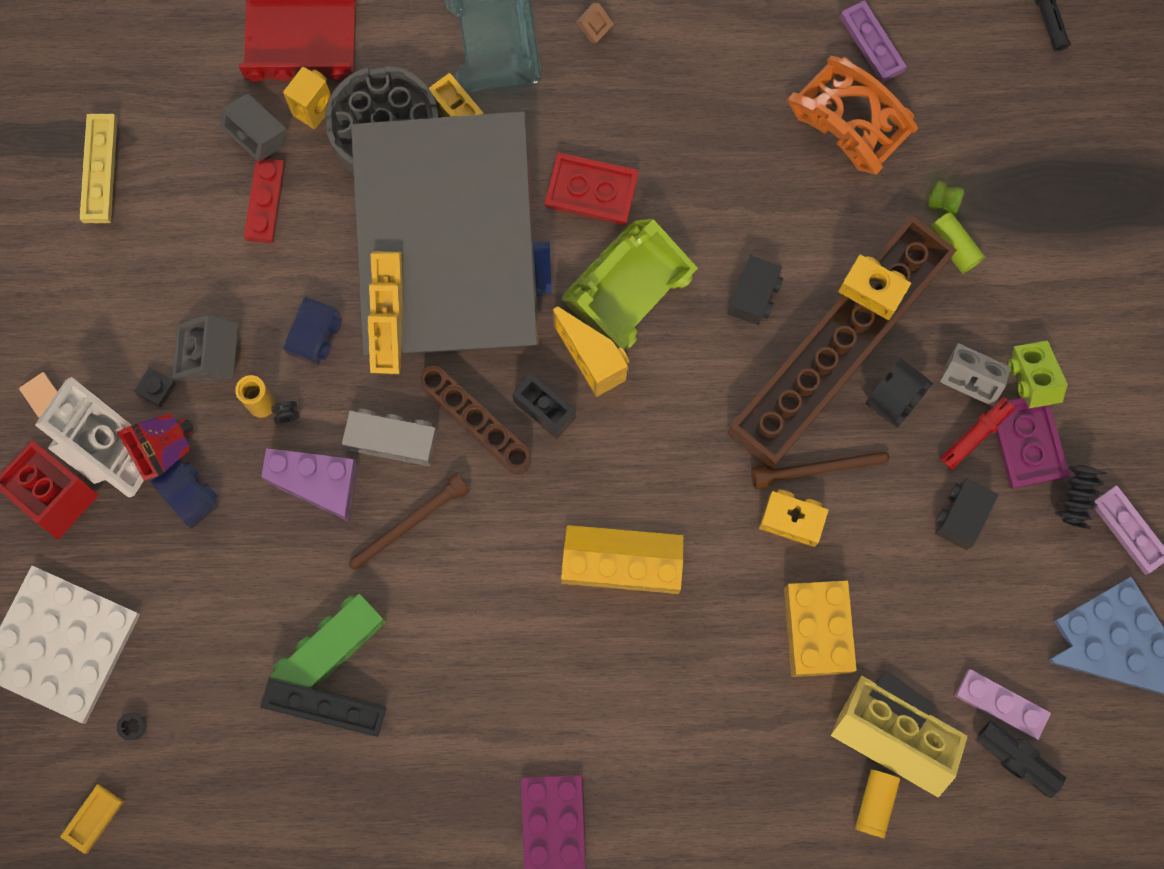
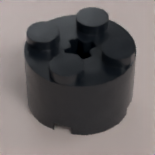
M900 358L871 393L865 404L898 428L934 383Z

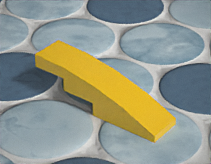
M373 251L370 254L372 283L369 285L370 315L368 316L370 373L399 374L401 368L403 321L402 252Z

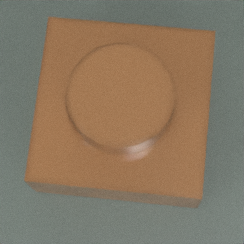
M593 3L576 21L592 43H597L614 25L600 3Z

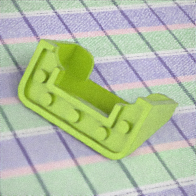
M654 219L636 220L628 225L562 296L561 301L591 328L612 340L617 349L622 347L623 350H626L637 340L636 334L638 330L635 326L670 288L686 287L692 281V274L698 268Z

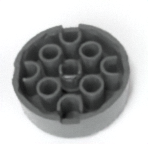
M393 66L370 70L364 68L348 76L332 93L325 113L327 135L333 151L343 167L353 175L351 124L439 118L435 99L427 85L411 72Z

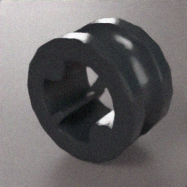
M286 401L272 406L271 411L276 414L273 418L274 422L287 423L300 417L299 412L295 411L297 403L295 401Z
M127 713L121 716L117 723V732L125 740H136L142 737L146 730L144 717L137 713ZM135 718L139 722L136 724L139 725V730L128 735L125 732L128 728H124L125 722L133 721Z

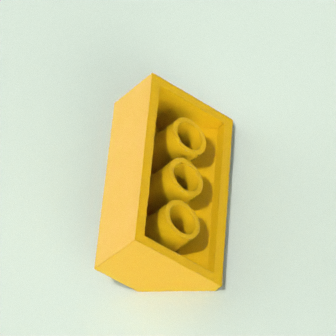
M567 525L561 584L679 594L681 591L683 535Z

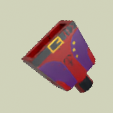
M168 413L117 431L141 477L146 481L163 474L189 451L190 446L185 437L193 433V426L186 418L176 422L174 416Z

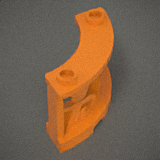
M831 55L827 59L828 64L799 94L793 92L787 99V102L798 121L805 122L824 134L828 130L839 139L836 144L846 153L857 170L877 175L883 168L882 163L911 133H915L918 130V126L913 120L914 114L911 110L904 107L872 75L853 64L848 58L843 57L841 59ZM832 80H833V82H832V88H833V90H831V89H829V88L827 87V85H828ZM848 96L866 97L871 110V123L861 119L851 120L846 123L841 118L844 106L840 98ZM832 104H834L836 111L833 112L827 107H832ZM890 118L898 130L890 138H887L880 129L885 132L892 130L893 126L887 122V119ZM856 128L863 129L862 137L855 131ZM878 140L883 146L874 154L873 150Z

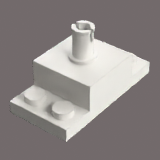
M74 378L66 379L35 424V426L53 439L48 449L94 484L107 480L127 497L135 496L144 480L117 431L129 427L131 424Z

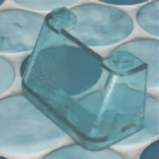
M445 0L448 11L460 19L466 64L458 66L455 79L466 92L530 85L541 80V67L531 0Z

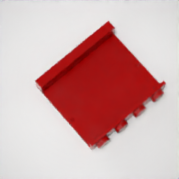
M246 0L244 63H239V69L244 79H250L253 82H260L263 79H276L286 82L293 79L302 67L307 68L311 72L317 70L326 79L334 81L346 79L354 73L356 0Z

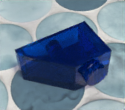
M534 242L536 297L552 293L550 242Z

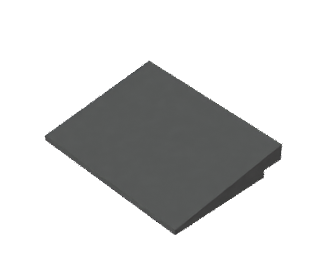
M527 112L351 124L363 355L370 356L368 316L370 315L369 285L372 283L370 254L373 251L402 252L403 321L401 354L539 345Z

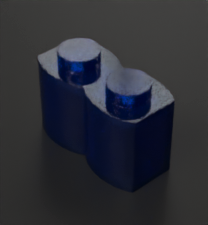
M305 297L297 313L295 323L287 336L283 348L284 351L289 355L319 365L322 359L326 360L331 350V344L328 343L333 333H338L342 323L338 309Z
M178 460L163 474L155 477L150 482L188 527L193 528L218 507V504L214 501L218 495L207 483L202 486L197 481L196 477L200 474L189 461L183 464Z

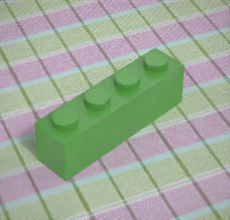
M360 593L356 597L351 595L339 606L342 609L334 617L329 615L317 626L319 631L311 638L306 636L295 646L297 651L289 659L283 657L273 666L274 672L270 677L317 688L387 622Z

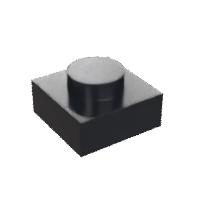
M149 367L134 392L155 405L162 407L175 387L176 382Z

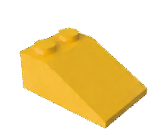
M560 307L554 308V327L595 396L598 397L625 382L629 359L623 348L617 349L612 340Z

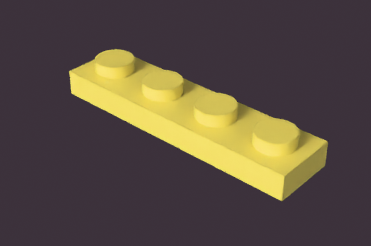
M87 114L80 206V220L82 223H111L118 121L115 114Z

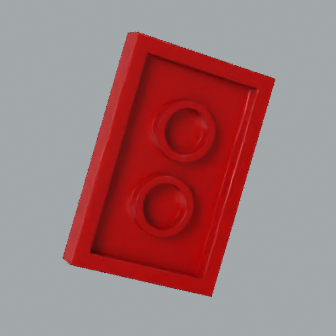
M557 152L544 203L545 208L626 226L639 170Z

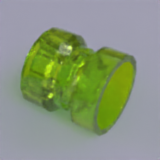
M937 180L931 193L928 207L933 209L942 208L945 209L946 213L952 212L955 216L965 189L958 186L952 188L947 186L946 182Z

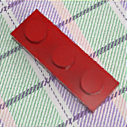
M263 159L260 162L255 161L244 232L246 241L274 243L286 166L283 160Z

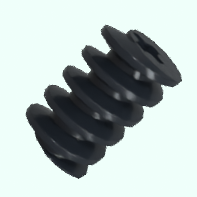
M1080 464L1069 466L1068 469L1075 474V477H1065V481L1071 484L1072 487L1062 489L1061 492L1069 498L1058 501L1060 505L1065 507V511H1055V515L1067 524L1091 529V526L1084 522V520H1093L1094 515L1087 509L1097 508L1098 504L1091 498L1100 497L1101 492L1095 489L1094 486H1103L1105 482L1098 475H1105L1108 472Z

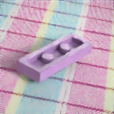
M1117 485L1094 500L1098 504L1097 508H1095L1096 512L1145 575L1151 573L1164 563V545Z
M971 669L966 671L955 694V697L1034 740H1039L1051 715L1047 710Z

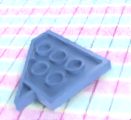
M1132 577L1123 580L1054 621L1069 648L1048 659L1051 664L1164 695V627Z

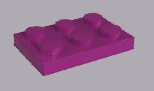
M1025 398L1007 401L1016 410L997 427L999 430L995 434L1010 490L1069 477V470L1051 406L1046 405L1029 409Z
M582 775L521 778L524 869H585Z

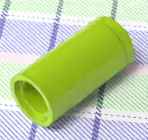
M952 212L945 214L929 227L957 250L951 260L962 274L968 272L984 260L985 255Z

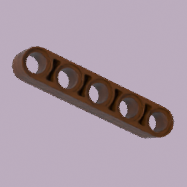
M433 365L423 369L420 374V382L423 391L510 472L519 475L528 471L531 465L530 452L517 437L443 369ZM436 376L442 379L437 387H429L427 385V381L431 377ZM457 395L462 397V402L458 406L453 407L447 404L451 396ZM472 415H481L483 417L481 424L472 426L468 423V419ZM493 434H501L504 436V441L500 445H492L489 443V438ZM514 453H522L526 459L522 464L514 465L510 462V457Z

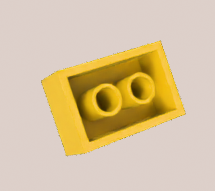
M848 581L788 584L784 588L791 677L851 674L856 672Z

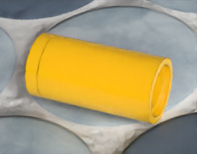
M253 375L245 376L237 383L235 389L236 396L252 415L263 418L272 413L271 407L276 404L275 397L259 377Z
M876 770L870 771L855 830L885 839L900 778Z

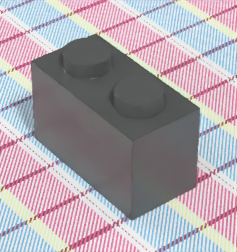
M248 93L223 107L220 127L258 162L283 147L287 129L281 121L275 119L264 109L260 102L253 99Z

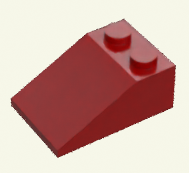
M33 440L0 474V492L57 540L61 538L99 496Z

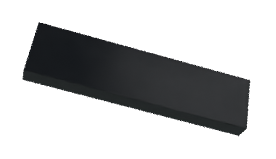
M270 676L260 703V708L375 737L379 736L387 707L384 705Z

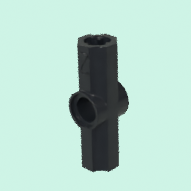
M989 720L977 734L975 741L1001 761L1000 764L1007 771L1019 779H1025L1044 796L1052 798L1063 787L1067 777L1040 757L1039 751L1020 738L1016 739L1006 729L998 725L997 722Z

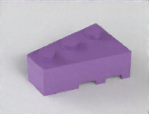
M266 448L261 477L268 484L350 522L358 465L354 459Z

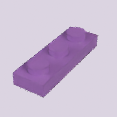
M865 0L841 12V21L881 83L905 72L907 66Z

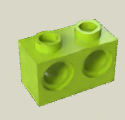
M1048 340L1014 346L1012 358L1008 360V366L1011 367L1010 374L1015 376L1018 382L1019 395L1021 398H1025L1029 409L1063 403L1068 384Z

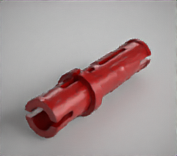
M1002 396L985 415L982 413L978 416L979 421L939 457L948 468L953 471L991 432L995 434L999 430L997 427L1016 410L1010 402H1007L1008 400Z

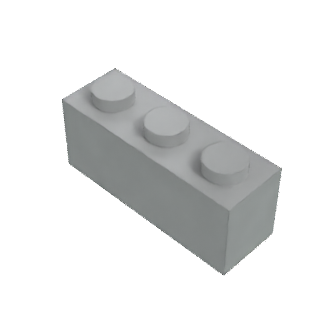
M358 409V412L349 411L342 446L346 451L430 467L438 433L436 428L432 427V423L428 421L415 420L414 423L403 421L404 418L398 415L387 414L385 418L375 416V412L371 410Z

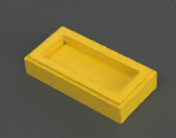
M97 784L60 837L82 853L88 854L124 801L102 785Z

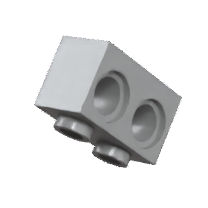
M957 343L945 365L940 382L988 405L994 406L1006 387L1011 367Z

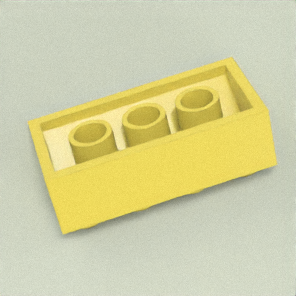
M862 675L841 710L831 734L832 737L938 798L957 775L968 737L936 717L925 714L878 687L876 683ZM875 690L925 718V723L919 730L918 724L914 719L906 715L898 716L891 711L885 702L870 696V692Z

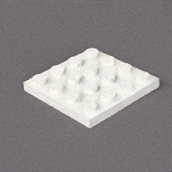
M31 566L0 626V686L75 721L86 724L140 614L37 567Z

